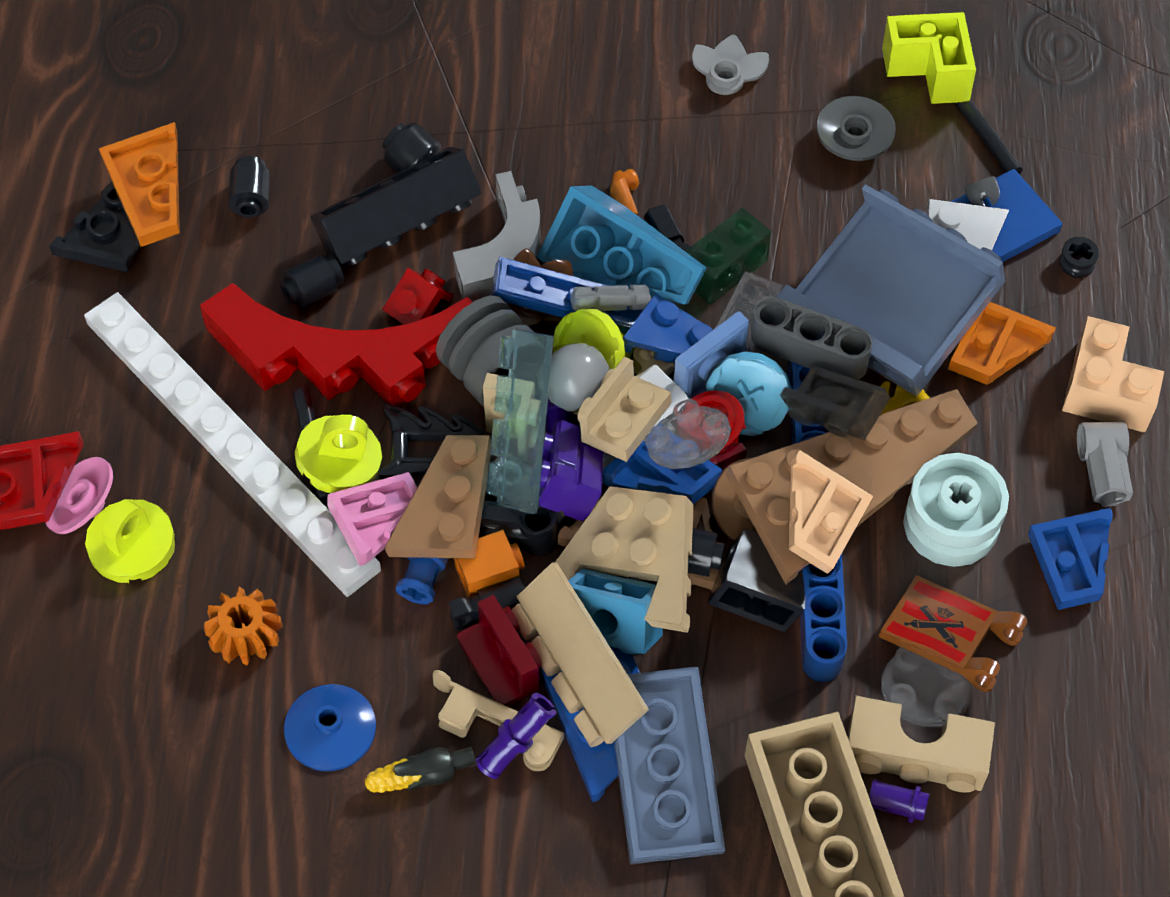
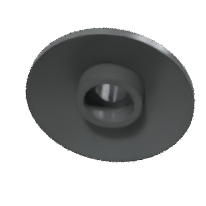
M862 96L841 97L828 103L820 112L816 127L818 138L828 151L838 157L854 161L869 160L883 154L893 143L896 132L895 122L891 113L879 102Z

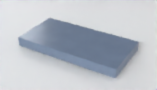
M698 667L627 674L649 708L640 719L614 741L630 865L723 854L725 852Z

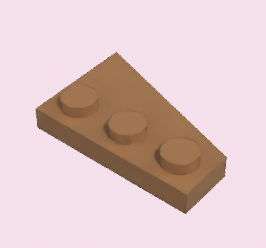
M447 435L385 546L388 557L475 559L492 452V442L489 435Z

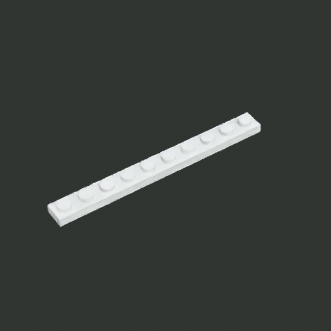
M118 292L84 315L91 329L346 597L350 596L381 572L380 562L375 557L367 564L359 566L331 512Z

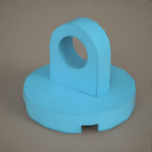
M741 352L729 355L716 365L706 385V392L713 390L724 391L733 395L740 402L745 411L744 421L746 429L742 430L740 435L756 436L763 434V431H768L771 428L774 429L781 424L791 405L792 388L787 374L777 362L759 353Z

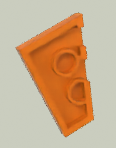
M175 122L99 148L101 158L140 247L179 234L178 134Z

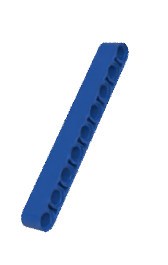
M788 361V379L792 388L790 424L791 445L835 430L832 378L824 373ZM805 383H811L816 386H807ZM806 419H813L818 421V423H810ZM842 554L827 577L814 575L811 571L820 569L811 563L802 569L805 592V610L800 614L802 666L809 678L822 683L832 681L838 677L842 670L847 650ZM825 610L831 614V617H819L813 611ZM826 650L832 653L834 657L823 659L817 656L815 651Z

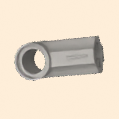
M1124 421L1080 423L1077 429V451L1080 460L1086 461L1093 502H1098L1103 507L1117 506L1122 502L1129 501L1133 495V489L1127 463L1129 432Z

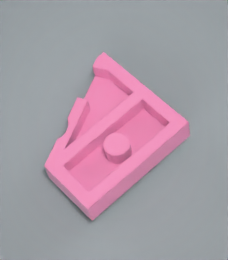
M409 472L328 494L327 506L359 566L367 564L385 548L418 487Z

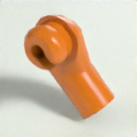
M627 169L624 172L618 170L613 173L611 178L610 196L638 216L639 214L630 192L638 188L639 179L637 173L633 169Z

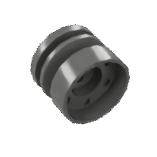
M487 296L474 301L462 309L448 323L439 337L436 355L457 379L464 381V387L484 407L483 385L487 373L510 372L512 366L521 363L545 364L546 360L550 357V349L527 325H522V319L499 296Z

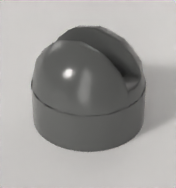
M995 176L979 180L964 188L972 205L985 206L983 200L989 198L994 206L1000 197V189Z

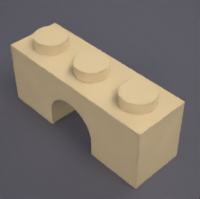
M861 696L855 697L847 737L861 773L878 774L885 772L900 775L901 779L911 783H925L927 781L946 784L953 791L964 793L982 790L989 774L995 722L948 713L941 738L932 743H919L910 739L901 727L902 704Z

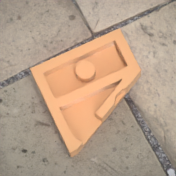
M801 450L795 454L791 461L789 550L828 574L837 563L873 496Z

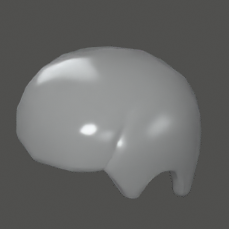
M586 343L566 345L554 352L546 360L540 372L542 389L553 404L566 411H575L581 407L585 399L588 397L592 398L601 387L602 380L609 370V365L602 353L593 346H588Z

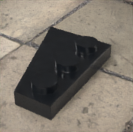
M111 181L101 191L102 198L88 212L82 211L73 220L75 226L63 238L58 235L49 245L52 255L129 272L140 244Z

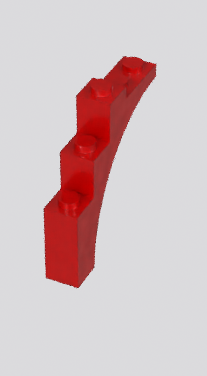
M234 283L199 306L205 328L264 392L275 384L285 382L294 371L299 369L328 401L339 393L348 392L356 385L359 379L363 378L387 404L398 407L404 402L414 400L421 393L422 389L426 387L424 369L432 368L441 362L436 355V346L441 333L462 309L473 302L466 297L440 313L410 324L378 330H338L311 326L281 316L257 303Z

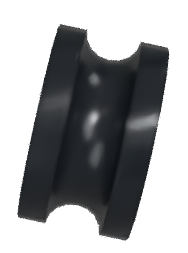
M1070 238L1062 248L1059 266L1064 273L1071 277H1086L1095 268L1099 257V249L1088 238ZM1079 254L1085 256V258L1082 257L1079 260L1072 258L1077 257Z

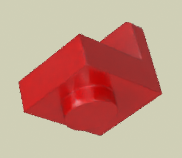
M407 268L382 310L403 325L410 324L431 316L441 299L450 302L454 294L443 288L446 280L433 271L425 268L423 273Z

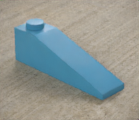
M592 185L570 187L536 257L544 263L554 260L570 261L573 277L606 286L627 285L628 289H630L631 285H646L649 288L651 297L658 294L667 301L681 304L689 303L706 270L704 265L626 206Z

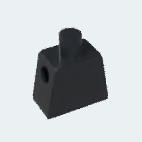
M753 526L752 530H742L726 551L708 598V604L786 632L805 610L802 570L798 572V575L785 585Z

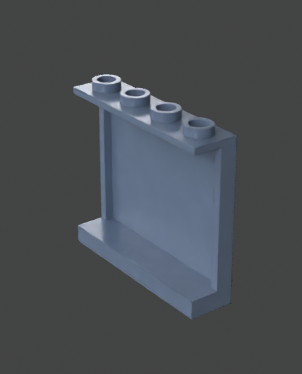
M865 184L862 188L865 200L863 205L799 286L794 289L786 284L777 295V298L866 330L873 341L868 367L917 397L1006 282L1003 262L992 250L985 247L979 249L968 243L966 238L953 228L945 230L933 223L932 219L925 212L916 208L910 210L899 204L897 198L888 191L881 189L878 192Z

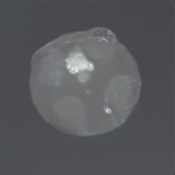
M687 399L677 403L673 408V413L653 427L644 438V442L648 449L649 457L657 465L670 469L690 468L708 461L722 450L729 440L731 426L728 417L718 409L699 406L697 401Z
M902 647L897 649L895 656L887 663L881 677L882 694L885 700L902 704L900 718L919 727L944 726L948 713L961 716L966 712L972 698V685L963 675Z

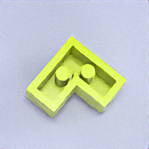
M964 12L887 16L882 47L887 77L926 75L931 104L970 101L976 66Z

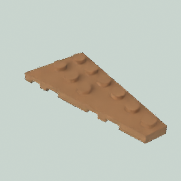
M955 389L729 466L727 477L785 585H787L798 575L800 570L809 564L808 561L789 550L791 461L799 450L873 496L857 525L858 527L890 501L897 491L906 484L912 483L923 464L939 455L950 452L974 432L978 423L959 391Z

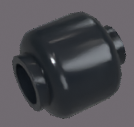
M410 123L408 125L398 124L388 134L382 144V147L385 149V163L397 173L441 151V143L417 123Z

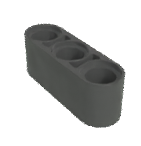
M776 297L764 298L754 307L750 336L756 348L843 381H857L866 374L873 344L872 338L866 330Z

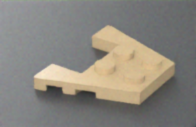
M610 486L555 563L559 565L568 580L581 569L610 575L656 581L657 585L644 619L652 627L688 633L690 616L686 613L687 596H691V580L687 575L688 556L692 555L693 503L687 496Z

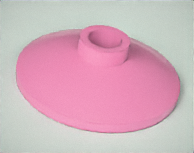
M91 457L74 466L50 520L45 522L50 530L57 534L73 532L101 512L113 481L112 467L105 459Z

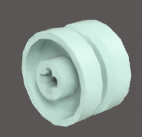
M951 453L939 455L926 462L914 477L906 505L903 524L907 539L919 554L937 564L952 567L970 565L987 556L998 539L1001 525L1007 513L1009 494L1005 480L992 465L977 456Z

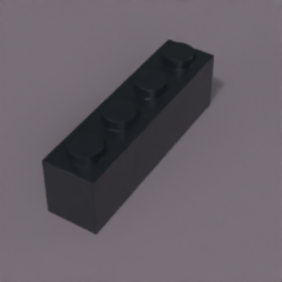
M448 147L311 215L310 218L326 253L331 254L339 264L345 263L346 266H351L368 257L366 252L379 245L381 248H386L400 242L403 239L401 234L413 228L415 230H422L434 225L438 221L436 216L448 210L450 213H455L469 207L472 204L471 199L482 194L464 149Z

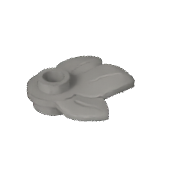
M731 35L719 43L715 49L704 45H695L692 53V62L694 67L706 76V84L713 92L721 95H730L738 92L745 82L757 80L764 75L769 64V54L766 52H755L747 55L738 37Z

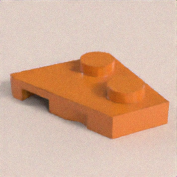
M989 302L960 340L951 358L948 370L988 385L1051 342L1056 327Z

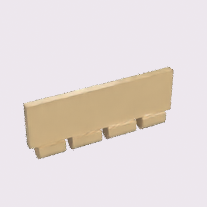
M552 562L516 596L520 604H517L512 611L518 621L519 631L524 639L531 640L535 638L531 643L539 654L542 662L541 667L546 675L550 677L560 672L553 678L551 683L569 713L572 714L578 712L583 707L585 708V710H582L575 716L574 721L589 746L596 747L603 741L606 744H612L640 719L649 708L557 563Z

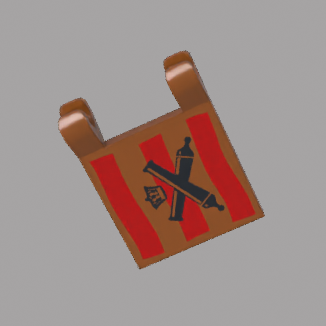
M916 575L880 630L879 637L963 675L976 689L986 693L994 688L996 676L1000 671V665L997 661L990 658L973 657L989 629L1003 642L1012 646L1019 644L1023 638L1022 631L1027 625V618L1023 614L1014 611L994 610Z

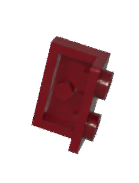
M494 594L479 601V623L459 632L457 639L492 700L509 706L539 690L538 668L542 666V662L531 642L524 644L519 637L517 631L520 630V627L509 606L502 608Z

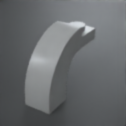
M511 171L495 174L497 201L505 222L502 231L486 244L453 252L454 274L462 300L468 297L474 302L491 296L495 264L499 257L513 260L525 248H528L537 257L540 250L541 232L538 200L527 201L523 186H516Z

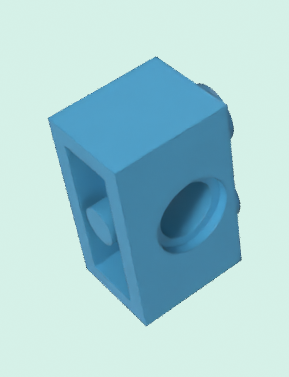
M581 569L568 580L609 646L619 648L621 652L626 654H645L663 636V628L652 627L644 619L656 587L655 584Z

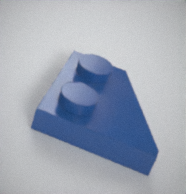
M655 294L624 335V349L627 353H630L633 347L654 351L655 360L672 363L675 362L678 356L713 331V329L681 310L672 302Z
M1111 508L1030 526L1028 536L1058 610L1100 601L1105 585L1106 574L1104 570L1108 559V535L1113 516Z

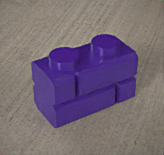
M561 420L556 423L551 434L544 433L541 437L536 457L542 460L536 469L533 485L539 487V506L555 512L562 510L564 515L583 521L590 515L601 496L604 452L581 442L579 426Z

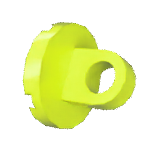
M581 309L564 316L555 329L552 342L553 353L570 344L586 343L588 346H593L602 353L609 365V370L615 369L624 357L630 359L634 347L630 353L625 352L623 341L625 334L619 331L618 326L609 315L598 309Z
M352 415L324 416L311 421L301 431L295 449V459L298 470L301 474L304 472L306 477L310 479L311 485L318 490L334 493L373 482L381 464L382 452L380 442L364 420Z
M124 499L107 506L95 516L87 529L85 546L93 567L103 577L118 583H130L129 580L140 578L143 581L152 578L166 567L174 553L175 534L169 516L158 505L145 500Z

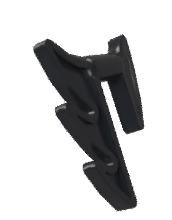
M384 404L382 406L383 413L391 424V456L389 464L378 471L379 478L382 480L407 472L410 473L411 477L426 474L434 458L408 457V441H444L447 435H484V430L459 414L452 415V423L454 424L452 425L447 419L433 410L419 406L418 414L426 422L423 423L414 414L405 409Z

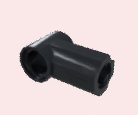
M538 500L527 502L524 506L484 501L478 538L504 530L509 544L517 543V545L523 546L531 554L546 555L557 548L559 534L557 512L539 506ZM537 525L547 526L545 529L535 531L531 529L532 527Z

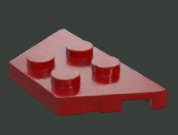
M79 431L0 446V530L50 520L84 446L83 438Z

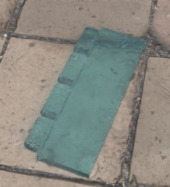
M513 329L512 336H501L498 367L509 369L508 376H497L494 411L505 413V418L493 419L490 454L501 456V462H489L487 493L498 495L497 504L529 514H536L538 510L554 336Z

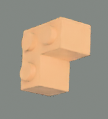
M1088 316L1077 345L1062 411L1102 422L1124 421L1127 428L1146 432L1158 405L1164 371L1122 361L1129 326Z

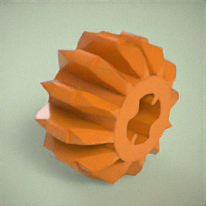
M239 586L236 591V597L233 598L221 592L219 599L222 606L208 605L207 613L210 620L204 622V631L206 636L210 638L208 643L211 650L215 653L222 652L223 659L228 664L238 655L246 666H248L250 661V655L253 654L265 660L267 656L265 646L278 647L279 638L276 632L282 628L281 617L276 614V603L272 599L264 600L263 593L258 588L249 596H246L245 590Z

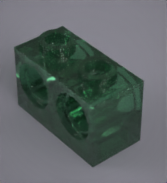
M743 207L685 251L706 267L695 293L709 305L768 261L772 232Z

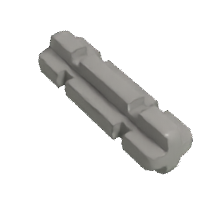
M627 285L594 286V290L589 286L575 287L570 294V301L574 311L591 309V307L599 311L627 310V306L631 310L644 309L651 300L649 288L646 285H631L630 289H628Z

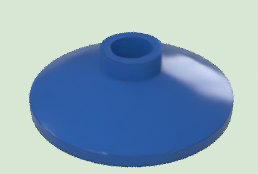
M338 684L321 685L303 693L291 705L284 723V736L292 755L303 765L319 771H337L355 764L368 752L376 734L375 714L368 700L358 691ZM327 716H335L337 718L336 722L331 726H324L320 723L321 719Z

